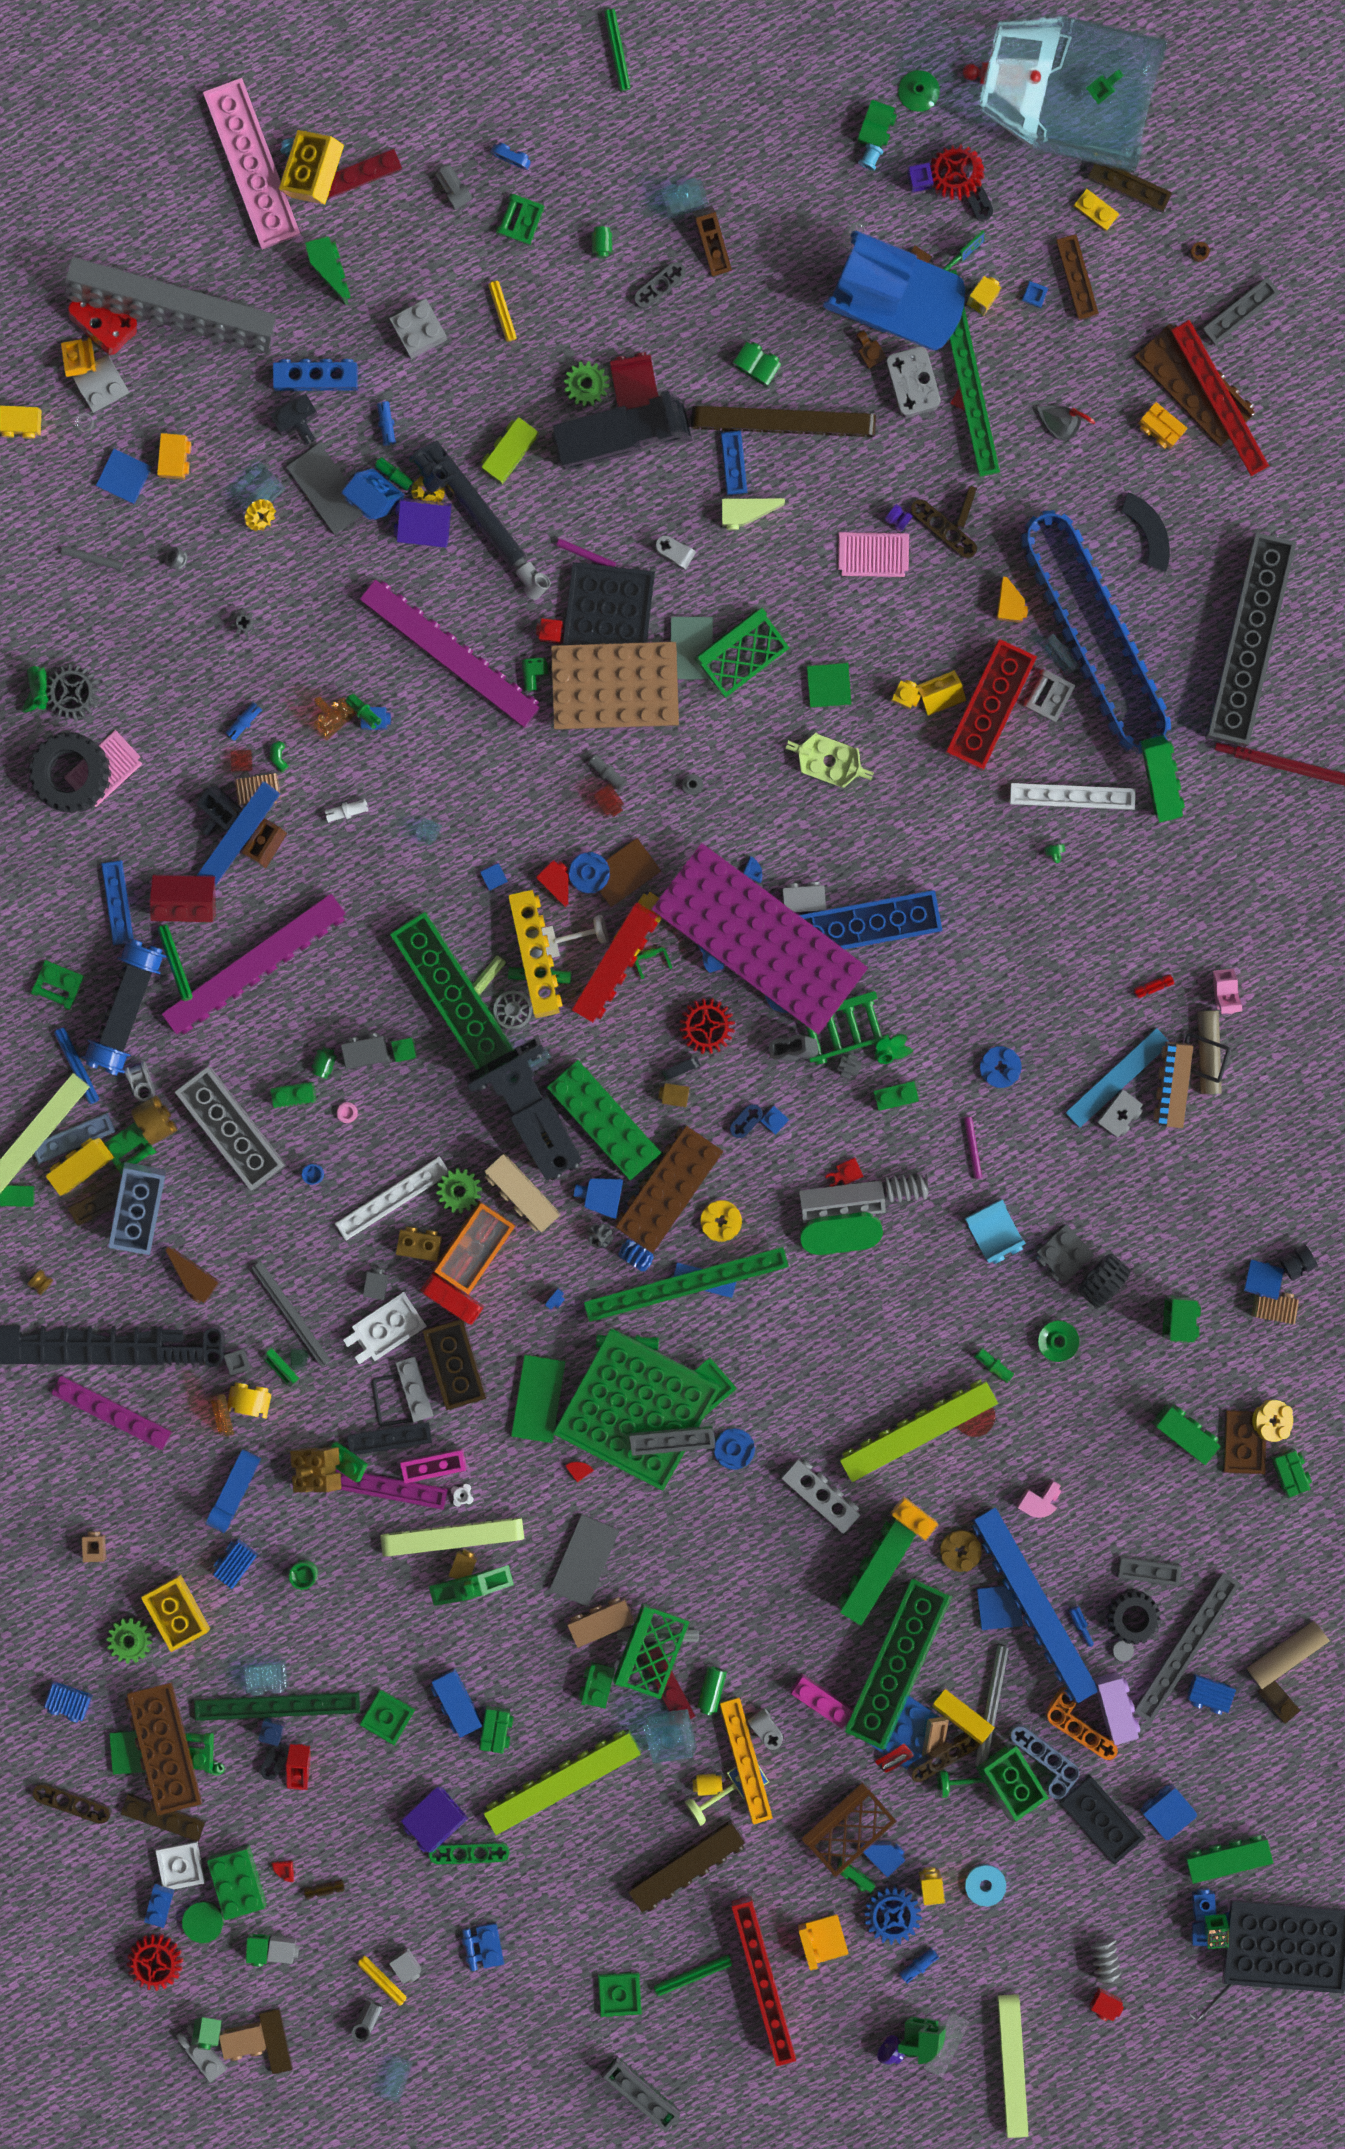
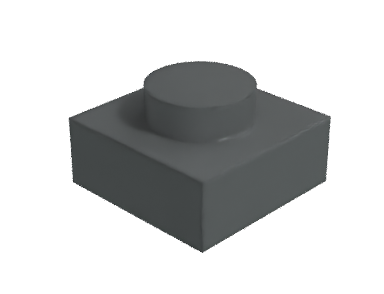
M244 1348L224 1355L230 1375L251 1368Z

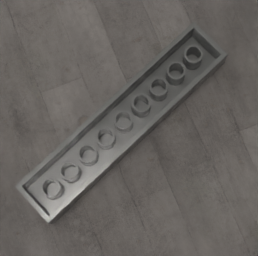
M75 257L71 259L66 276L65 297L71 301L85 302L95 308L103 307L113 313H124L138 320H149L155 325L163 324L170 326L176 331L184 330L191 332V334L197 337H209L215 342L230 343L236 348H248L257 354L269 353L275 331L276 314Z
M1257 532L1252 536L1205 738L1243 747L1248 746L1250 743L1297 543L1295 541Z

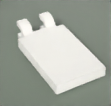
M403 1292L352 1326L355 1332L343 1341L347 1347L356 1341L359 1342L364 1351L355 1356V1359L360 1364L371 1356L374 1361L378 1360L427 1326Z

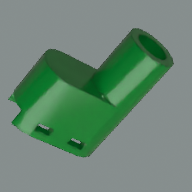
M546 658L521 660L524 691H536V676L549 675Z

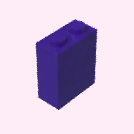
M402 498L400 503L396 504V515L399 516V522L394 526V536H397V542L446 548L449 541L452 503Z
M436 1787L401 1822L405 1825L403 1826L405 1832L417 1839L416 1844L423 1852H433L469 1818L442 1787Z

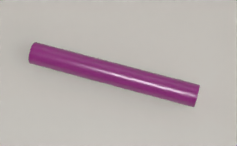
M559 538L556 546L597 564L611 567L616 566V562Z
M966 1117L964 1122L974 1179L982 1178L973 1119L972 1117Z

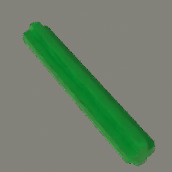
M608 9L604 11L619 90L621 92L630 90V82L616 12L614 9Z
M168 925L159 926L157 930L182 1001H188L193 996Z
M729 1955L722 1956L658 1983L654 1986L657 1996H661L732 1966L731 1958Z

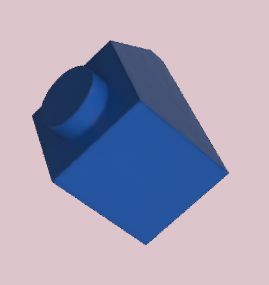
M876 1841L864 1852L887 1878L905 1861L904 1850L897 1843L893 1845L890 1841Z

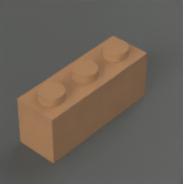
M619 1596L608 1601L609 1605L602 1608L601 1605H597L589 1609L590 1613L584 1616L579 1613L570 1618L571 1621L568 1622V1627L577 1648L635 1623L625 1597L622 1599Z

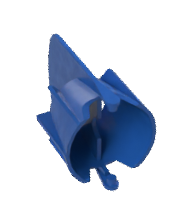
M852 231L850 237L854 248L851 255L847 258L833 296L824 302V308L880 332H889L930 350H938L943 347L961 319L965 301L963 279L956 274L917 259V256L913 253L860 231Z

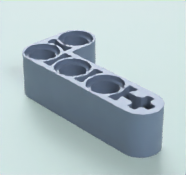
M1021 1723L1014 1724L1009 1730L1012 1741L1054 1772L1047 1782V1790L1051 1797L1055 1799L1063 1798L1079 1777L1077 1765ZM1022 1731L1023 1735L1027 1738V1742L1022 1737H1017L1015 1732ZM1034 1742L1041 1743V1748L1038 1751L1031 1750V1745ZM1055 1754L1058 1756L1055 1763L1047 1762L1050 1755ZM1067 1767L1074 1768V1773L1070 1776L1064 1775V1770ZM1056 1783L1062 1785L1059 1792L1051 1790L1052 1786Z

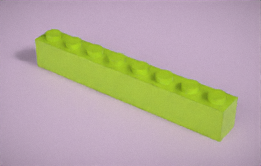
M978 1379L970 1384L971 1388L965 1391L960 1389L952 1393V1398L949 1400L941 1399L933 1404L934 1408L928 1411L925 1408L915 1413L916 1417L910 1421L906 1418L898 1422L897 1428L891 1431L887 1428L878 1434V1438L874 1440L869 1438L861 1442V1447L858 1449L850 1448L844 1451L840 1461L851 1482L997 1405L998 1401L987 1381Z
M630 1730L616 1732L613 1735L614 1738L610 1741L602 1740L598 1742L592 1751L584 1750L580 1752L574 1761L566 1760L558 1765L559 1769L556 1771L548 1770L540 1775L541 1779L538 1781L530 1780L522 1785L523 1789L520 1791L512 1790L504 1795L505 1799L502 1801L494 1800L486 1805L487 1809H485L484 1815L495 1835L500 1834L640 1756L641 1750Z

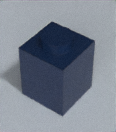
M265 1718L258 1741L279 1746L286 1722Z

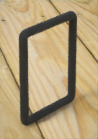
M1188 1033L1184 1043L1188 1044L1191 1037L1226 1050L1218 1079L1190 1069V1073L1216 1083L1221 1082L1230 1054V1048L1218 1042Z
M399 1374L372 1379L378 1424L381 1427L413 1422L412 1418L382 1423L376 1382L400 1378Z

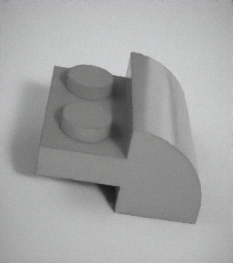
M108 354L95 361V372L88 370L85 374L73 376L93 413L130 393Z

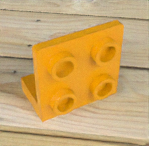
M837 1914L798 1925L810 1971L818 1969L817 1963L848 1955L849 1952Z

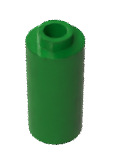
M707 1666L697 1704L701 1713L712 1715L713 1712H717L727 1675L726 1670Z

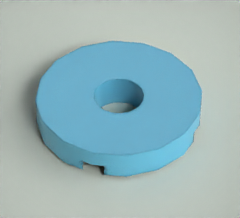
M981 1864L969 1871L965 1882V1889L972 1902L979 1906H992L1003 1898L1006 1892V1881L1003 1873L997 1867ZM983 1880L991 1882L992 1885L989 1890L984 1891L980 1888V1883Z

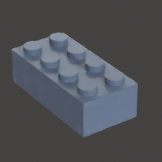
M124 1163L108 1248L150 1255L165 1180V1169Z

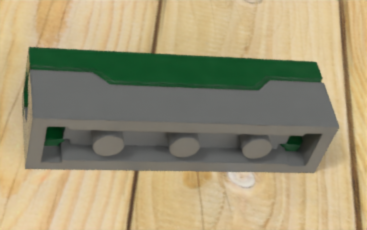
M618 2056L604 2070L603 2078L665 2132L680 2117L679 2108Z

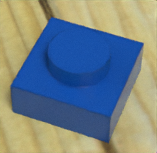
M773 1106L760 1121L776 1135L789 1119Z
M557 1288L545 1306L551 1310L554 1306L558 1309L565 1300L562 1297L565 1292Z

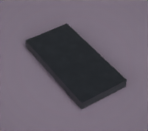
M1091 1775L1060 1801V1804L1114 1865L1146 1838Z

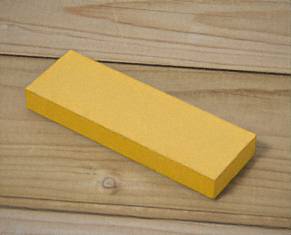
M946 1689L932 1705L933 1708L981 1745L995 1728Z

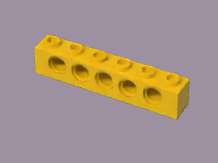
M533 890L508 895L535 1018L558 1014L560 1013L559 1007H562L560 994L556 995L554 988L558 987L556 974H551L550 967H554L552 955H547L546 947L550 946L547 935H543L542 928L545 927L543 915L538 914L537 908L541 907L539 895L535 896ZM531 910L533 915L530 918H524L522 916L523 912ZM529 930H536L538 933L536 937L528 938L526 936ZM538 949L542 951L540 957H531L533 950ZM539 969L546 971L545 976L542 978L535 976L536 971ZM543 989L550 990V995L546 998L539 996L540 991Z

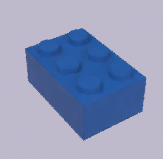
M374 468L356 473L342 491V494L346 496L345 500L353 506L357 505L362 510L361 513L370 520L391 514L396 504L405 496Z

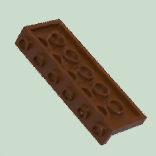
M1169 323L1134 358L1203 431L1221 447L1229 439V436L1171 331L1177 325ZM1218 370L1245 422H1247L1255 414L1254 406L1248 400L1244 401L1239 396V390L1234 385L1230 386L1225 381L1226 377Z
M687 1125L685 1128L680 1127L674 1135L676 1141L673 1145H667L662 1153L665 1157L661 1163L656 1161L650 1170L653 1172L649 1180L644 1178L638 1187L641 1189L638 1196L633 1195L626 1204L629 1206L625 1214L621 1212L615 1220L618 1224L616 1229L652 1253L659 1246L724 1152Z
M169 1682L128 1692L125 1703L127 1709H131L132 1718H130L132 1730H136L138 1738H135L137 1750H141L143 1758H140L142 1770H146L148 1778L145 1779L147 1790H151L153 1798L150 1799L152 1810H156L158 1816L201 1805L203 1802L173 1683Z

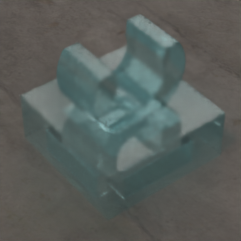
M423 818L416 831L419 834L417 837L418 841L424 836L429 838L428 845H431L440 834L442 825Z

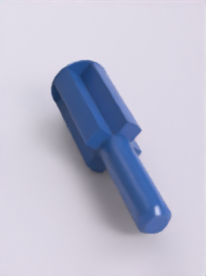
M1075 1606L1068 1610L1077 1630H1081L1088 1647H1092L1094 1643L1086 1628L1088 1624L1079 1608L1080 1606Z

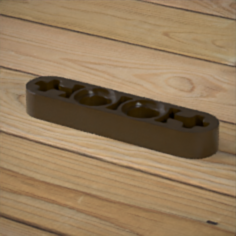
M919 499L913 502L911 514L960 557L971 559L975 556L977 545L973 540L927 501ZM923 504L925 506L924 511L927 514L930 510L933 512L927 521L923 520L926 515L922 512L916 513V505L921 506ZM933 517L940 518L942 521L941 527L933 528L930 525V520ZM950 530L955 531L958 535L957 540L954 542L946 539V533ZM961 537L965 539L962 541L965 546L969 544L972 546V554H964V548L961 545L958 548L954 546L959 543Z
M963 1732L912 1762L907 1769V1774L915 1782L924 1781L976 1750L980 1743L966 1732ZM953 1747H957L956 1752L949 1755V1751ZM939 1757L938 1763L931 1765L933 1759Z
M41 1783L33 1790V1798L38 1803L86 1820L103 1824L111 1816V1809L108 1805L53 1785ZM45 1788V1793L51 1795L55 1791L56 1794L53 1796L52 1802H50V1796L45 1795L41 1798L40 1793L37 1791ZM63 1794L67 1796L68 1803L66 1805L58 1804V1795ZM84 1801L88 1807L87 1811H78L76 1804ZM92 1805H95L93 1810L100 1811V1809H104V1813L107 1814V1817L103 1816L102 1819L98 1818V1813L92 1812L91 1816L88 1815V1813L90 1812Z

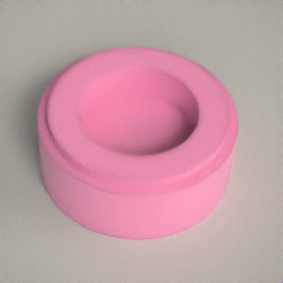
M345 1102L338 1107L337 1117L341 1122L351 1123L357 1118L358 1110L354 1104Z

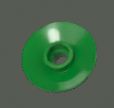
M916 70L902 78L898 94L900 101L906 108L915 112H923L936 104L940 88L932 74ZM921 86L923 91L917 92L916 87Z
M1065 1321L1050 1322L1040 1331L1038 1337L1039 1349L1051 1361H1067L1076 1354L1079 1348L1080 1339L1078 1332L1071 1324ZM1056 1337L1062 1339L1061 1344L1056 1345L1054 1343Z

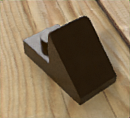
M1275 1680L1258 1691L1285 1724L1301 1711Z

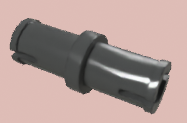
M597 754L589 761L588 765L596 770L603 780L606 779L618 791L628 782L614 771L615 768L612 765H607Z

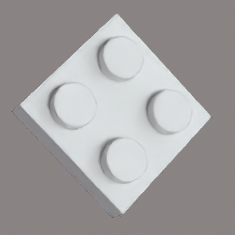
M197 1841L156 1849L162 1886L178 1889L205 1883Z

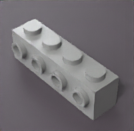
M882 1181L799 1191L803 1223L818 1217L868 1212L870 1214L886 1213Z

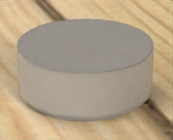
M1119 1640L1113 1645L1112 1651L1116 1659L1128 1661L1132 1658L1134 1648L1131 1643L1127 1644L1123 1640Z

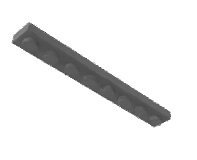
M1222 1571L1136 1705V1714L1150 1723L1153 1722L1241 1585L1240 1582Z

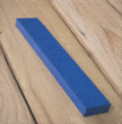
M265 781L262 782L197 875L215 876L216 887L281 794Z

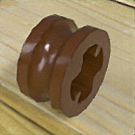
M1197 242L1192 246L1190 255L1194 261L1202 262L1209 256L1210 248L1205 242ZM1196 247H1198L1199 249L1204 248L1205 251H1204L1203 254H1205V256H1203V257H1202V255H1198V256H1197V255L1195 254L1196 251H1197L1195 248H1196Z

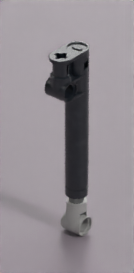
M439 441L419 449L409 458L410 463L414 462L420 469L423 485L427 490L436 492L446 486L449 488L500 556L506 560L507 565L517 570L516 575L525 585L524 591L526 595L533 600L538 599L550 587L549 578L545 574L539 573L531 562L527 563L524 559L527 555L520 549V546Z

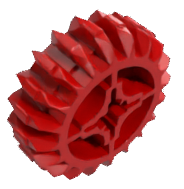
M952 144L951 150H947L944 147L943 154L937 152V158H932V165H930L933 178L932 188H935V192L937 194L942 193L943 198L949 195L950 200L958 196L960 201L962 195L969 198L970 191L976 193V187H981V180L984 179V165L982 164L981 157H977V152H971L969 146L963 150L961 144L958 149H955V146ZM971 166L973 168V172L971 176L967 178L966 172L968 171V168ZM943 167H946L945 177L941 179V170Z
M703 998L701 1006H699L697 1001H694L696 1008L693 1009L688 1005L687 1008L691 1011L690 1014L682 1013L683 1016L687 1017V1020H680L681 1024L686 1025L685 1028H680L679 1031H686L687 1033L682 1036V1039L684 1040L689 1037L690 1041L686 1045L690 1046L693 1042L695 1044L693 1051H696L698 1046L702 1047L701 1054H704L705 1048H708L709 1054L713 1053L712 1047H715L717 1052L721 1051L718 1045L721 1043L726 1047L727 1044L723 1040L726 1038L731 1041L732 1037L727 1034L728 1032H735L734 1029H729V1025H734L735 1021L728 1022L727 1019L732 1017L733 1014L725 1015L724 1012L728 1007L725 1006L721 1010L719 1007L722 1002L718 1001L717 1005L714 1006V999H710L709 1005H706V1000ZM708 1009L718 1012L724 1021H712L709 1017ZM699 1010H702V1022L690 1025L692 1016ZM705 1015L707 1020L713 1024H718V1026L710 1028L709 1037L702 1028H696L705 1023ZM725 1027L721 1038L712 1043V1031L716 1028ZM691 1031H702L705 1034L706 1044L697 1041L692 1036Z
M155 1934L151 1935L150 1940L147 1936H144L143 1942L137 1940L136 1946L131 1947L132 1953L127 1956L131 1961L127 1963V1967L132 1969L128 1973L129 1975H136L133 1978V1982L141 1981L139 1987H142L145 1983L147 1984V1990H150L153 1985L155 1991H158L160 1985L163 1989H166L167 1983L173 1985V1978H179L180 1974L178 1972L183 1969V1966L179 1964L183 1962V1958L177 1956L182 1951H174L177 1943L170 1945V1937L165 1942L163 1941V1934L159 1936L158 1940H156ZM155 1947L153 1954L140 1955L143 1950ZM162 1950L169 1955L171 1963L163 1958ZM156 1954H157V1958H156V1959H157V1963H158V1964H157V1966L155 1967V1969L153 1970V1967H154V1966H153L152 1960L155 1958V1956H156ZM139 1962L148 1969V1975L141 1970ZM170 1970L165 1976L155 1978L157 1971Z

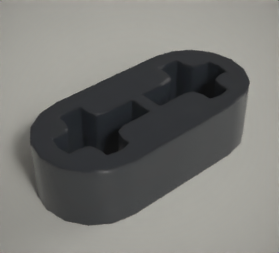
M981 185V187H976L980 191L978 193V201L974 195L969 196V198L966 197L976 219L985 222L991 218L993 207ZM980 203L982 204L984 209H989V211L987 212V216H984L983 214L979 215L978 212H980Z
M696 1056L662 1071L661 1074L664 1081H667L701 1065Z
M280 1742L279 1746L274 1745L260 1769L264 1779L273 1780L278 1776L288 1758L289 1746L286 1743ZM280 1747H283V1752L286 1755H281L278 1760L275 1759V1756L277 1755V1751H275V1749H280ZM274 1762L276 1765L273 1770L276 1773L267 1775L265 1766L270 1767L271 1763Z

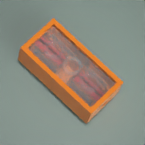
M480 1200L433 1268L435 1273L468 1295L515 1228V1224Z

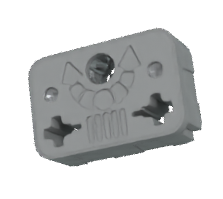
M917 347L890 355L886 368L890 376L900 415L909 418L936 410L941 399L927 350L924 347ZM895 361L903 364L901 365L900 372L897 367H893ZM921 375H923L924 378H928L926 384H923V382L918 381ZM906 399L910 404H914L911 410L908 407H904Z

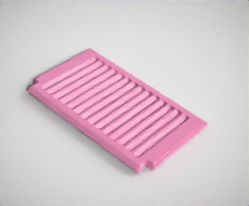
M839 532L838 570H842L841 576L905 577L904 571H908L909 533Z
M116 730L98 745L104 750L106 758L109 759L111 777L108 780L110 782L109 788H106L104 791L105 796L97 801L98 804L95 807L142 765L138 761L140 756ZM83 759L64 777L76 791L87 780L88 765Z

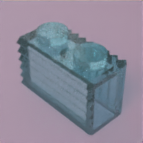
M286 1661L245 1665L243 1667L246 1693H251L252 1696L262 1695L266 1690H272V1693H281L289 1686Z

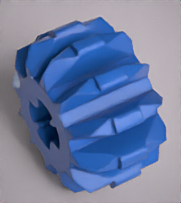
M626 1240L618 1253L621 1259L640 1271H646L654 1258L651 1252L632 1240Z

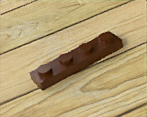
M1077 234L1056 239V245L1078 321L1098 316L1099 312Z

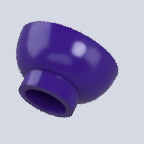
M890 2035L880 2046L877 2053V2059L880 2063L887 2065L899 2064L903 2060L905 2055L898 2053V2045L901 2043L898 2037Z

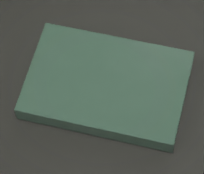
M671 617V642H676L677 680H711L693 658L713 642V617ZM710 662L707 666L712 672V662Z

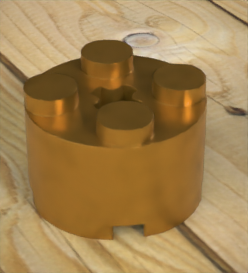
M157 1095L131 1111L137 1126L141 1127L143 1130L142 1134L151 1145L178 1131L173 1120L170 1121L169 1119L172 1116L166 1106L162 1105Z

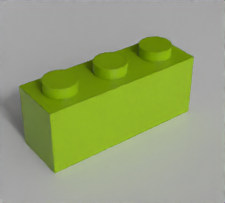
M519 417L516 421L511 420L506 427L508 432L503 438L500 436L493 445L495 447L494 451L491 454L487 453L481 462L483 464L482 470L502 485L539 436V432Z

